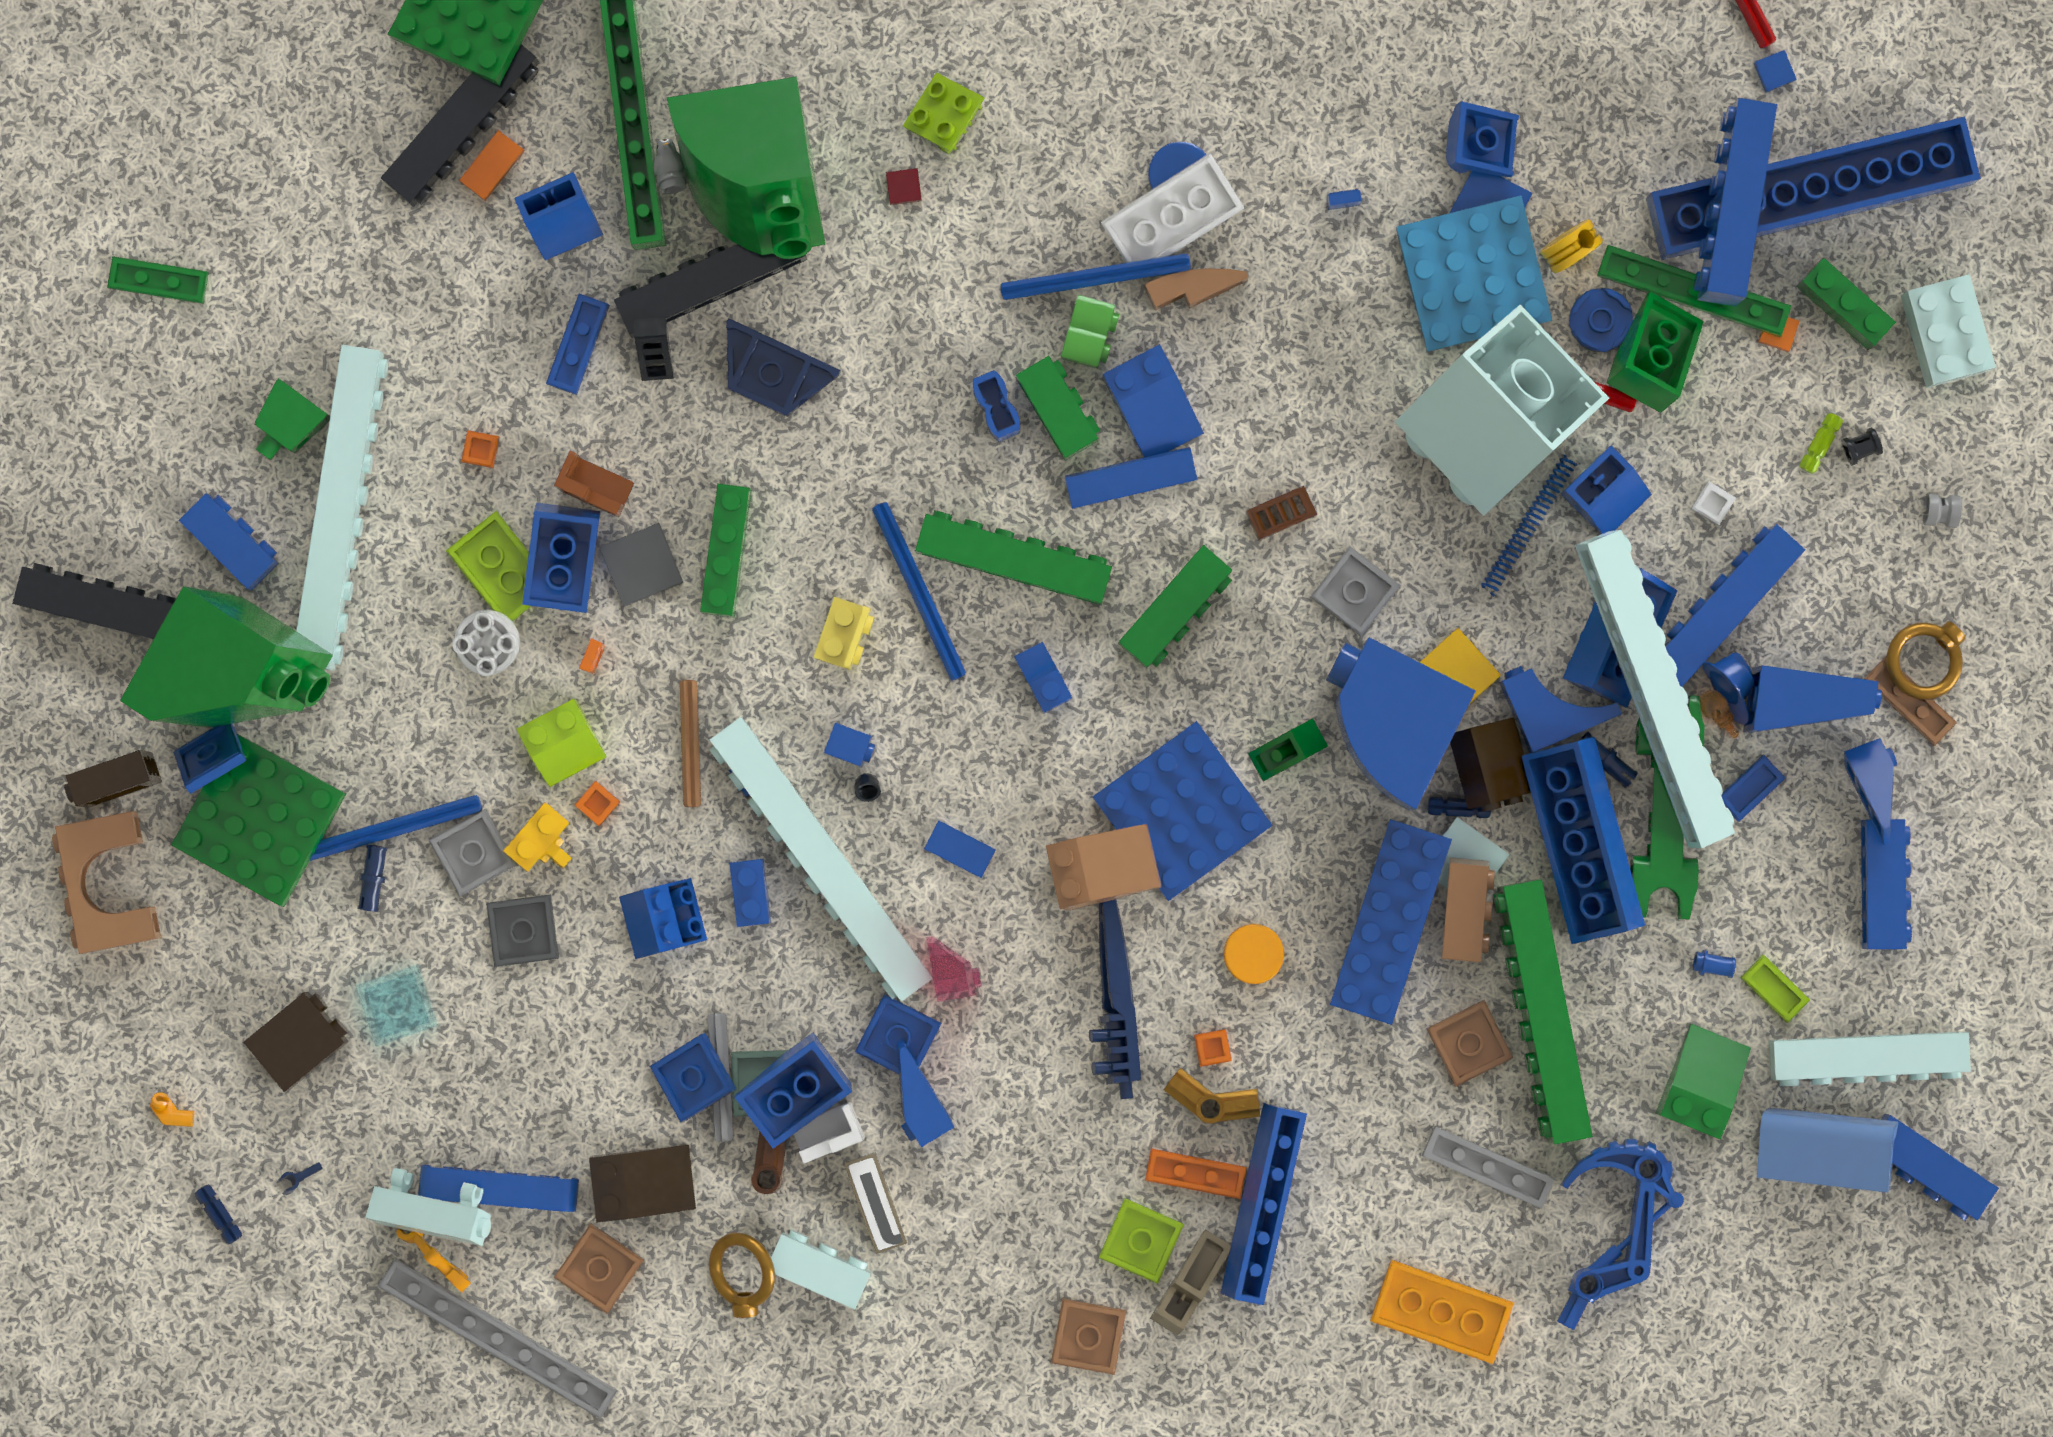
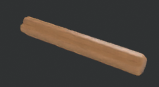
M682 680L679 685L684 807H699L701 805L698 685L695 680Z

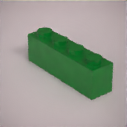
M717 483L700 608L702 614L735 618L752 493L749 487Z
M1203 545L1120 639L1118 644L1146 669L1151 664L1157 667L1169 654L1165 650L1166 646L1172 640L1178 643L1190 630L1186 626L1187 622L1194 615L1199 619L1211 606L1207 601L1208 598L1215 591L1220 595L1233 581L1228 577L1232 569Z

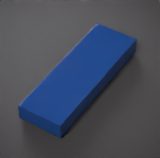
M580 293L578 294L549 373L547 385L575 395L578 394L610 306L608 303Z

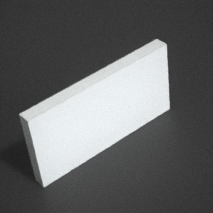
M1209 153L1101 223L1126 263L1170 256L1243 210L1244 206L1213 156Z

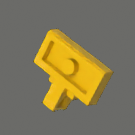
M544 802L502 852L526 872L538 860L546 864L551 859L558 866L564 868L572 857L560 848L564 841L559 835L568 826L569 822Z

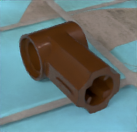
M760 1131L751 1181L757 1192L773 1194L781 1188L783 1182L782 1173L787 1139L775 1148H772ZM765 1170L773 1172L776 1177L775 1185L770 1189H764L759 1184V1176Z

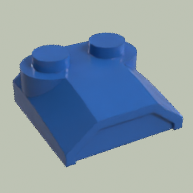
M1463 101L1456 104L1449 120L1446 146V161L1450 168L1458 173H1466L1471 170L1510 178L1514 176L1513 161L1519 115Z

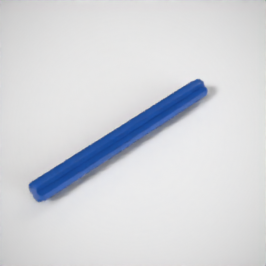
M1179 254L1004 282L1001 284L1000 289L1002 298L1010 300L1188 271L1191 269V263L1188 254Z
M880 503L872 508L874 516L949 678L952 681L957 680L966 674L963 664L888 503Z
M473 795L322 839L310 861L482 811L480 798L477 795Z

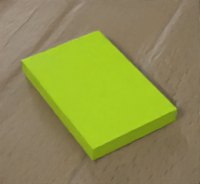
M497 511L446 550L492 610L504 614L513 622L532 607L522 605L529 551Z

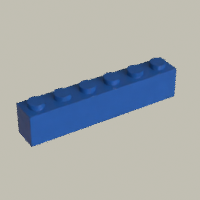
M1775 524L1770 529L1764 526L1753 537L1752 541L1755 543L1753 548L1748 553L1743 549L1730 563L1734 569L1727 576L1720 574L1709 586L1713 592L1705 600L1700 597L1689 608L1688 612L1691 616L1684 624L1678 621L1666 634L1670 639L1665 644L1668 655L1672 657L1676 664V677L1681 687L1684 686L1806 550L1778 524Z
M1263 1103L1220 1292L1234 1300L1264 1305L1307 1117L1306 1113Z

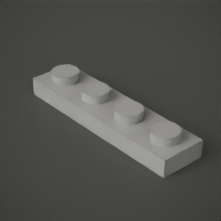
M1434 1126L1422 1153V1156L1541 1209L1555 1180L1550 1176Z

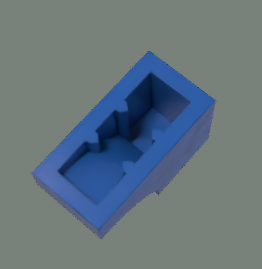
M1043 642L1014 656L1043 714L1072 700L1073 697Z

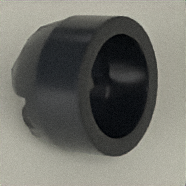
M863 773L855 780V795L859 800L869 802L880 796V783L875 775Z

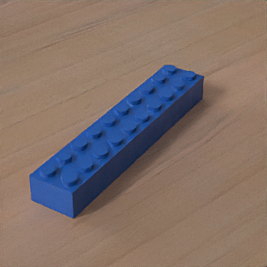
M1965 116L1768 164L1756 237L1975 184L1981 177ZM1712 178L1654 191L1647 196L1646 202L1661 260L1699 252L1702 239L1706 240L1709 227H1704L1706 210L1708 207L1711 208L1714 195H1709Z

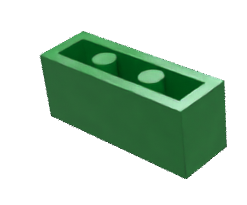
M1825 258L1817 262L1796 286L1867 350L1874 347L1896 323Z
M1047 356L1018 373L1016 380L1063 459L1066 461L1098 442L1096 434L1100 432V429L1091 415L1085 417L1080 406L1084 402L1075 387L1069 390L1063 380L1067 377V373L1059 360L1053 362L1050 356Z

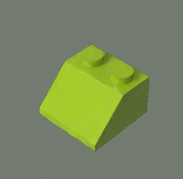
M572 699L516 728L531 759L549 787L607 757L576 699Z

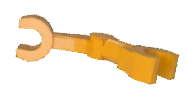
M398 1228L396 1230L397 1236L401 1240L411 1244L415 1243L424 1254V1259L443 1273L460 1292H463L471 1284L467 1279L468 1276L460 1268L446 1260L437 1249L431 1247L422 1237V1233L411 1231L409 1234H406L402 1229Z

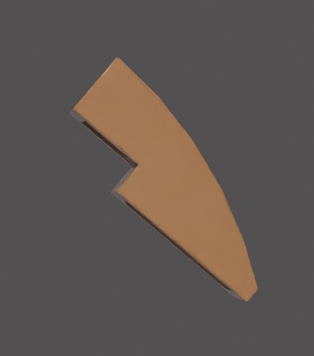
M1212 268L1196 269L1160 277L1145 283L1144 289L1155 311L1183 297L1190 309L1247 282L1249 277L1246 271Z

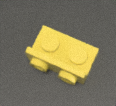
M834 597L813 658L851 670L852 664L858 666L864 651V647L859 646L862 635H869L875 618L869 615L871 608Z

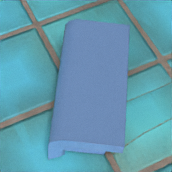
M1767 1108L1761 1118L1757 1178L1888 1193L1891 1183L1893 1144L1899 1122Z

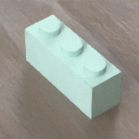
M790 1230L789 1235L783 1232L771 1257L775 1275L855 1310L872 1272L866 1269L868 1263L853 1256H850L848 1261L836 1256L838 1250L824 1243H820L819 1247L807 1243L809 1237L797 1231Z

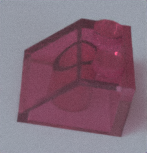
M926 937L937 1002L977 995L976 988L982 987L979 967L972 968L971 961L937 937Z

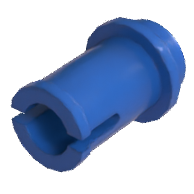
M1707 950L1695 953L1693 971H1698L1699 975L1703 976L1704 973L1733 978L1736 968L1735 957L1730 958L1708 954Z

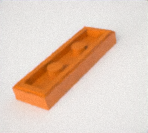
M1151 1148L1145 1181L1241 1199L1247 1167Z

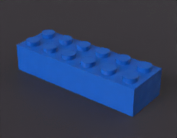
M1738 98L1732 106H1728L1726 112L1722 113L1719 131L1724 132L1722 143L1717 145L1714 163H1718L1719 168L1716 176H1712L1709 188V195H1714L1711 208H1707L1704 219V227H1709L1706 240L1702 239L1699 259H1704L1701 272L1697 271L1694 281V290L1698 291L1697 300L1737 306L1747 296L1777 104Z
M1595 737L1521 756L1571 944L1619 934L1645 926Z
M1389 820L1330 1005L1390 1025L1393 1024L1452 839L1395 820Z

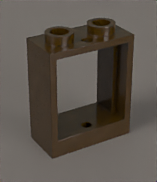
M138 750L65 775L68 783L64 784V789L68 800L71 803L74 802L75 806L90 808L160 784L162 780L153 753Z

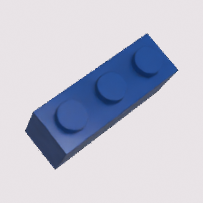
M205 493L178 521L247 589L253 590L279 564L274 558L277 552L265 540L259 543L251 535L255 530L242 517L236 521L228 513L232 507L220 495L213 498Z

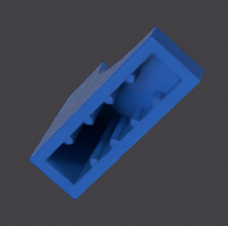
M1522 666L1505 672L1506 679L1499 682L1529 753H1533L1622 715L1617 702L1602 707H1582L1557 698L1541 684L1532 668L1524 671Z

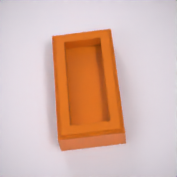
M498 130L459 181L486 201L525 150Z

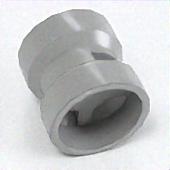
M1927 493L1924 499V506H1929L1928 515H1923V524L1935 526L1937 523H1943L1946 527L1957 528L1962 512L1961 497L1949 495L1947 498H1940L1938 494Z

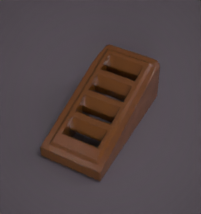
M1305 486L1257 505L1245 512L1258 541L1317 515ZM1299 496L1306 513L1300 515L1293 500L1294 497ZM1287 501L1294 518L1288 519L1281 504L1282 502ZM1274 506L1283 522L1278 525L1270 510ZM1264 511L1271 526L1267 530L1258 514Z

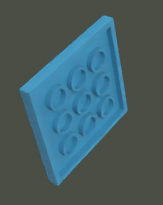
M1521 195L1396 227L1427 352L1481 339L1519 305L1538 324L1552 321Z

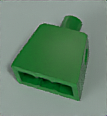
M278 378L254 424L266 433L265 437L256 447V450L269 460L273 459L282 445L295 454L330 421V415Z

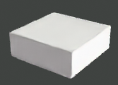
M1708 481L1691 509L1719 526L1736 498Z

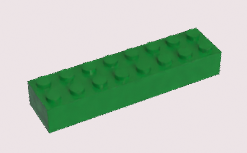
M1542 879L1497 887L1498 894H1493V903L1496 913H1502L1504 925L1499 926L1502 945L1508 946L1510 957L1505 958L1508 976L1515 978L1517 989L1512 990V999L1515 1009L1521 1010L1523 1021L1518 1022L1521 1041L1525 1040L1528 1043L1529 1053L1524 1054L1527 1072L1534 1074L1536 1085L1530 1086L1534 1105L1537 1104L1541 1109L1542 1117L1537 1118L1539 1134L1541 1137L1544 1136L1547 1142L1554 1145L1592 1138L1593 1135Z

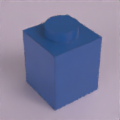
M835 723L824 753L862 767L863 761L870 762L876 745L870 743L872 736Z

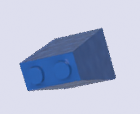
M1763 665L1752 668L1754 687L1748 694L1747 709L1749 712V722L1744 725L1743 732L1754 733L1874 714L1875 708L1879 709L1882 699V690L1878 689L1879 681Z

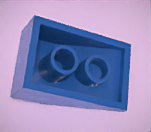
M1160 344L1103 374L1102 379L1144 457L1169 452L1204 434L1178 377Z
M536 502L522 605L587 613L600 511Z
M813 1032L780 1056L737 1093L734 1098L771 1147L775 1148L852 1092V1084Z

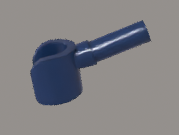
M320 1162L296 1174L285 1172L276 1183L285 1179L290 1180L292 1187L282 1193L283 1195H289L298 1187L299 1182L323 1168Z

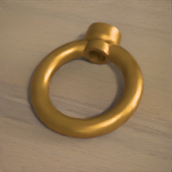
M1947 621L1942 627L1924 622L1911 624L1903 628L1894 636L1887 651V670L1892 681L1902 692L1918 699H1934L1946 694L1955 686L1961 675L1963 657L1959 645L1966 640V637L1961 629L1950 621ZM1927 635L1934 637L1936 642L1944 650L1948 651L1950 659L1948 673L1943 680L1935 685L1918 686L1909 681L1901 670L1900 652L1905 643L1916 636Z
M744 1233L726 1234L714 1244L709 1257V1271L715 1288L725 1300L732 1304L734 1317L750 1318L758 1315V1306L769 1298L775 1283V1270L769 1253L758 1240ZM742 1246L752 1252L758 1260L762 1271V1282L757 1292L738 1293L726 1281L722 1271V1258L729 1247Z

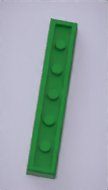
M1607 245L1597 274L1601 278L1645 293L1651 291L1663 299L1777 337L1782 336L1792 307L1791 305L1747 291L1746 298L1737 306L1697 300L1698 291L1694 290L1695 273L1611 245Z

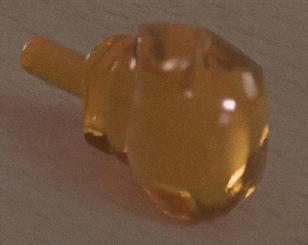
M1716 690L1706 691L1701 694L1700 704L1703 714L1708 719L1712 718L1720 729L1725 728L1732 738L1738 737L1739 732L1731 723L1734 715L1730 711L1725 696Z

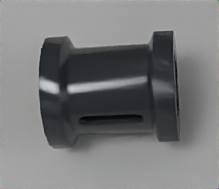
M1872 427L1868 428L1866 433L1852 439L1847 437L1841 439V445L1851 466L1856 465L1858 460L1872 454H1883L1880 438Z

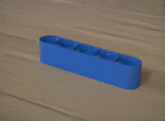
M421 1165L418 1196L442 1201L460 1202V1191L465 1182L477 1185L478 1188H483V1196L479 1204L576 1212L579 1179H561L558 1176L547 1175L527 1176L528 1174L495 1173V1171L475 1169V1171L457 1167L443 1166V1168L431 1167V1165Z

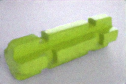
M1833 413L1825 416L1822 422L1823 427L1818 429L1807 449L1808 455H1804L1799 464L1800 468L1812 474L1817 471L1821 464L1819 460L1824 458L1835 438L1834 433L1839 431L1843 423L1842 418Z

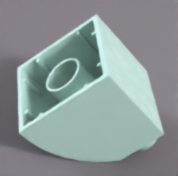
M1519 305L1465 351L1395 423L1405 432L1406 441L1410 448L1419 456L1429 458L1450 480V487L1456 497L1468 505H1474L1484 516L1597 411L1609 397L1538 322Z

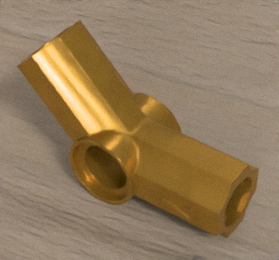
M1179 1068L1163 1089L1205 1123L1213 1124L1222 1121L1260 1117L1257 1088L1214 1094L1182 1068ZM1212 1099L1219 1104V1113L1215 1117L1207 1118L1201 1113V1105L1205 1100Z

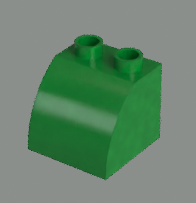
M797 76L667 97L685 175L687 176L688 187L699 210L713 227L729 240L747 250L760 255L774 253L777 257L784 259L802 257L812 247L826 245L811 146Z

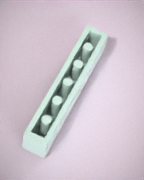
M1969 1032L1769 1040L1771 1079L1779 1080L1780 1086H1798L1799 1079H1812V1085L1832 1084L1831 1078L1844 1077V1083H1863L1864 1076H1877V1082L1897 1081L1896 1075L1909 1074V1080H1928L1929 1073H1941L1942 1079L1961 1078V1072H1971Z

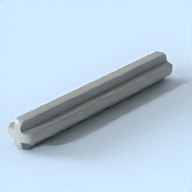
M709 1014L707 1016L708 1038L730 1076L726 1014ZM730 1093L712 1104L714 1139L718 1142L733 1140Z

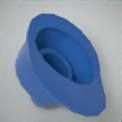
M1735 652L1728 657L1722 658L1715 664L1704 662L1702 664L1703 670L1709 678L1716 696L1730 717L1739 724H1747L1749 722V712L1744 700L1754 687V679L1751 669L1741 654Z

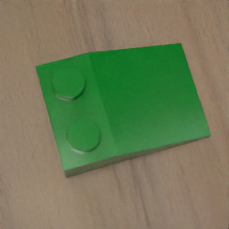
M1651 291L1648 292L1614 358L1606 383L1661 413L1681 396L1704 321Z
M1690 1024L1655 1114L1721 1140L1735 1104L1751 1047Z

